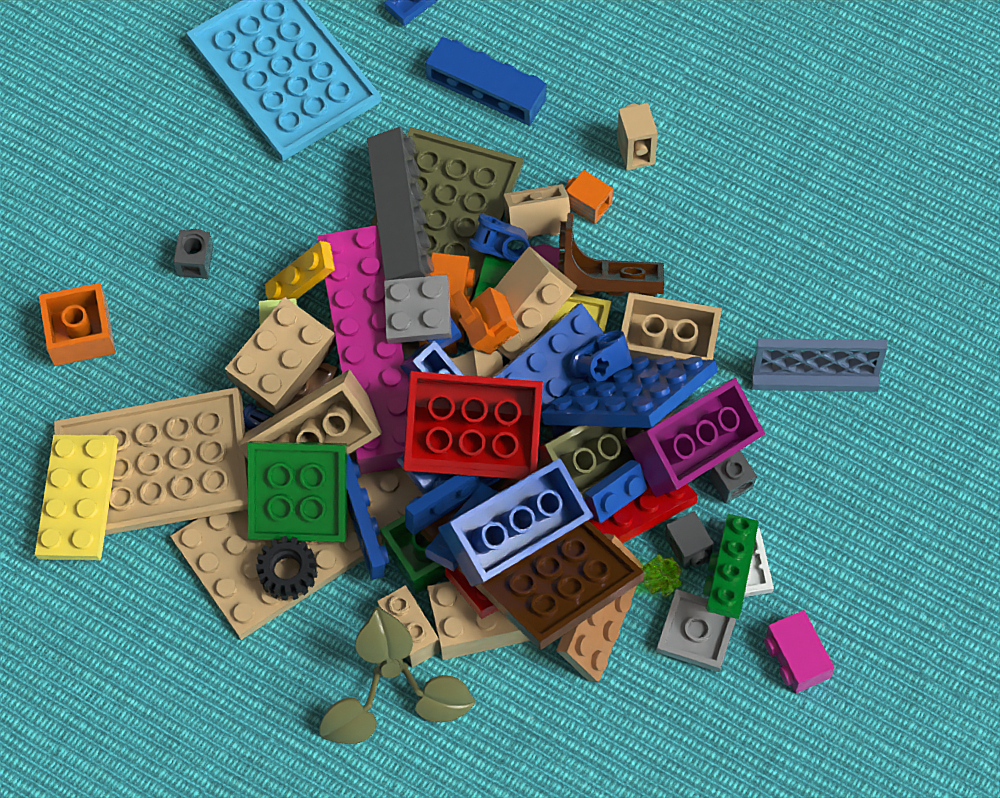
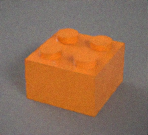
M101 283L39 295L47 350L54 366L116 354L107 299Z

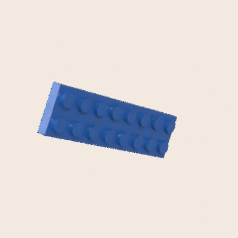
M577 304L493 377L543 381L542 413L552 405L555 399L569 392L571 386L588 380L587 377H577L572 373L570 361L577 350L595 341L604 332L583 304ZM404 453L396 459L402 468L404 466ZM405 471L423 495L433 490L439 482L449 480L455 476L454 474Z

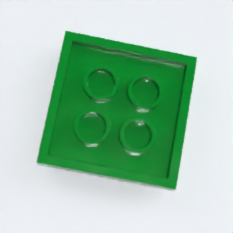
M249 441L248 539L281 540V537L286 536L288 541H291L292 537H296L298 541L346 542L347 443Z

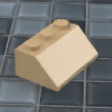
M531 247L525 250L494 288L506 295L519 333L508 339L507 342L505 341V344L499 345L500 348H496L510 360H513L533 342L577 287L575 283Z

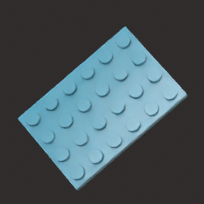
M241 0L186 32L190 43L282 161H285L382 102L380 93L304 0Z

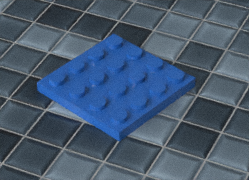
M647 356L636 357L632 359L633 362L630 366L619 370L604 381H596L588 376V380L571 386L569 392L555 399L552 405L541 413L544 425L652 428L718 372L716 360H702L698 356L687 359H675L673 356L660 359H648Z

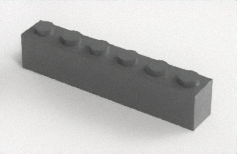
M399 126L367 138L385 280L431 276L430 273L434 272L432 260L427 254V248H430V241L423 224L427 223V219L420 205V200H423V193L416 178L420 176V171L413 157L417 150L411 136L407 137Z

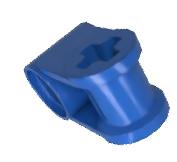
M485 214L479 215L477 219L479 225L474 238H470L468 242L469 246L477 251L492 254L511 262H516L525 250L530 247L525 230ZM517 239L524 244L521 248L514 250L507 246L511 240Z
M621 330L606 332L595 341L577 350L570 361L572 373L577 377L585 378L590 376L593 380L604 381L619 370L630 366L633 361L624 332Z

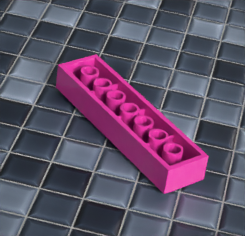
M378 225L318 235V242L330 243L335 270L325 277L341 370L344 373L350 369L370 399L382 431L381 435L356 449L360 474L401 468L396 459L404 453L409 380L406 373L400 367L405 361L402 344H388L386 339L385 275Z

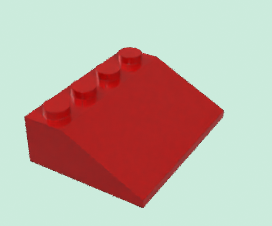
M411 371L408 382L403 471L520 480L537 471L543 381Z

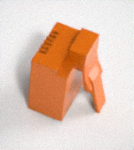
M489 287L470 303H468L462 290L451 296L461 315L459 321L467 333L471 347L476 350H482L491 355L497 350L496 348H500L499 345L502 346V343L505 344V341L507 342L508 339L519 333L506 295Z

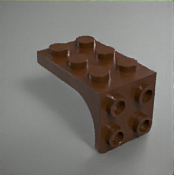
M568 213L567 221H561L559 249H565V251H560L558 270L577 285L575 289L577 293L588 295L593 294L595 291H605L609 295L622 296L626 292L653 297L657 296V294H664V263L594 259L582 252L575 242L573 234L574 213Z

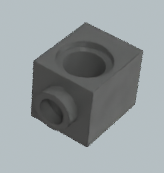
M201 229L179 230L174 257V265L178 277L208 279L214 248L210 232H205ZM192 250H200L198 253L189 254Z
M739 450L712 467L709 479L725 504L752 490L757 475Z
M695 511L666 525L665 538L683 569L691 565L698 567L710 559L714 543Z

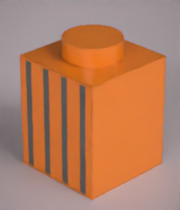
M585 170L577 178L572 177L565 187L569 196L570 209L594 225L612 204L613 188Z

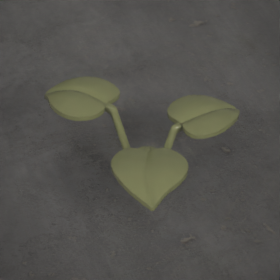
M376 607L369 620L359 631L355 641L356 651L359 656L370 663H377V667L373 670L374 677L367 702L362 706L357 699L350 697L334 703L326 711L320 722V736L325 740L342 744H358L370 738L375 732L377 721L374 714L368 711L372 707L381 675L386 678H395L403 672L415 694L421 696L415 704L416 712L422 718L431 722H449L460 718L474 706L476 701L461 680L449 675L434 677L427 681L424 690L420 689L409 671L408 664L403 662V659L410 654L413 648L410 632L396 617Z

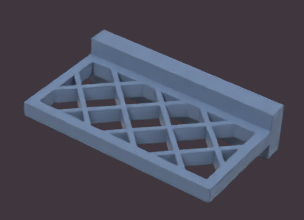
M758 339L755 356H752L751 361L752 390L878 392L879 374L887 351V340Z

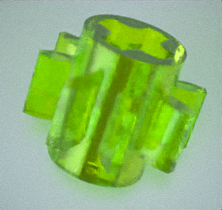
M658 554L641 568L646 572L642 583H644L651 594L661 592L663 597H667L682 585V582L679 580L682 569L672 557L663 559Z

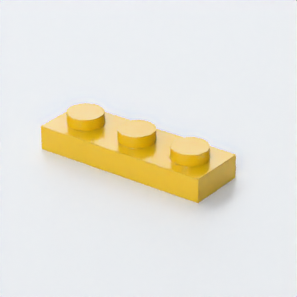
M319 241L266 282L265 293L267 300H278L284 297L287 299L296 298L297 300L331 274L335 267L330 243Z

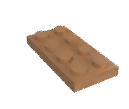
M604 534L635 564L644 570L645 566L615 535ZM637 585L562 636L556 651L588 681L599 683L602 673L607 667L608 658L614 643L619 637L625 615L630 609L631 600Z

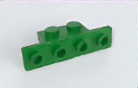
M733 514L727 515L718 553H711L707 571L713 572V576H706L702 593L708 596L706 604L708 612L735 619L740 618L759 524L757 520Z

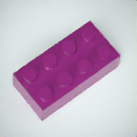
M733 378L710 388L667 414L652 428H644L625 439L635 460L640 463L643 475L654 496L657 497L681 488L765 435V432L737 379Z

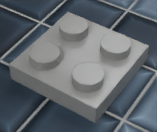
M448 275L384 280L386 339L388 344L452 338Z
M676 589L656 653L720 673L736 619L710 613L706 609L707 598Z

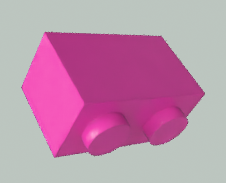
M805 610L768 625L766 638L764 639L765 646L771 657H777L781 665L779 667L781 678L786 686H792L795 694L832 677L835 667Z

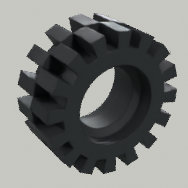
M283 536L281 537L282 542L279 543L273 539L270 541L271 546L268 548L264 545L262 548L263 554H258L257 557L258 564H256V570L263 589L267 593L270 592L271 596L276 599L278 595L284 601H288V596H292L293 600L299 599L298 593L302 592L303 595H306L308 593V586L313 588L315 584L314 577L317 578L318 572L314 553L311 548L308 549L307 543L304 541L299 543L296 537H292L291 541H288L287 537ZM284 558H292L300 565L298 573L290 579H282L274 572L276 564Z

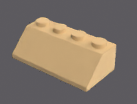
M349 369L245 433L238 447L247 460L249 441L347 443L348 455L381 435L382 431L367 393Z

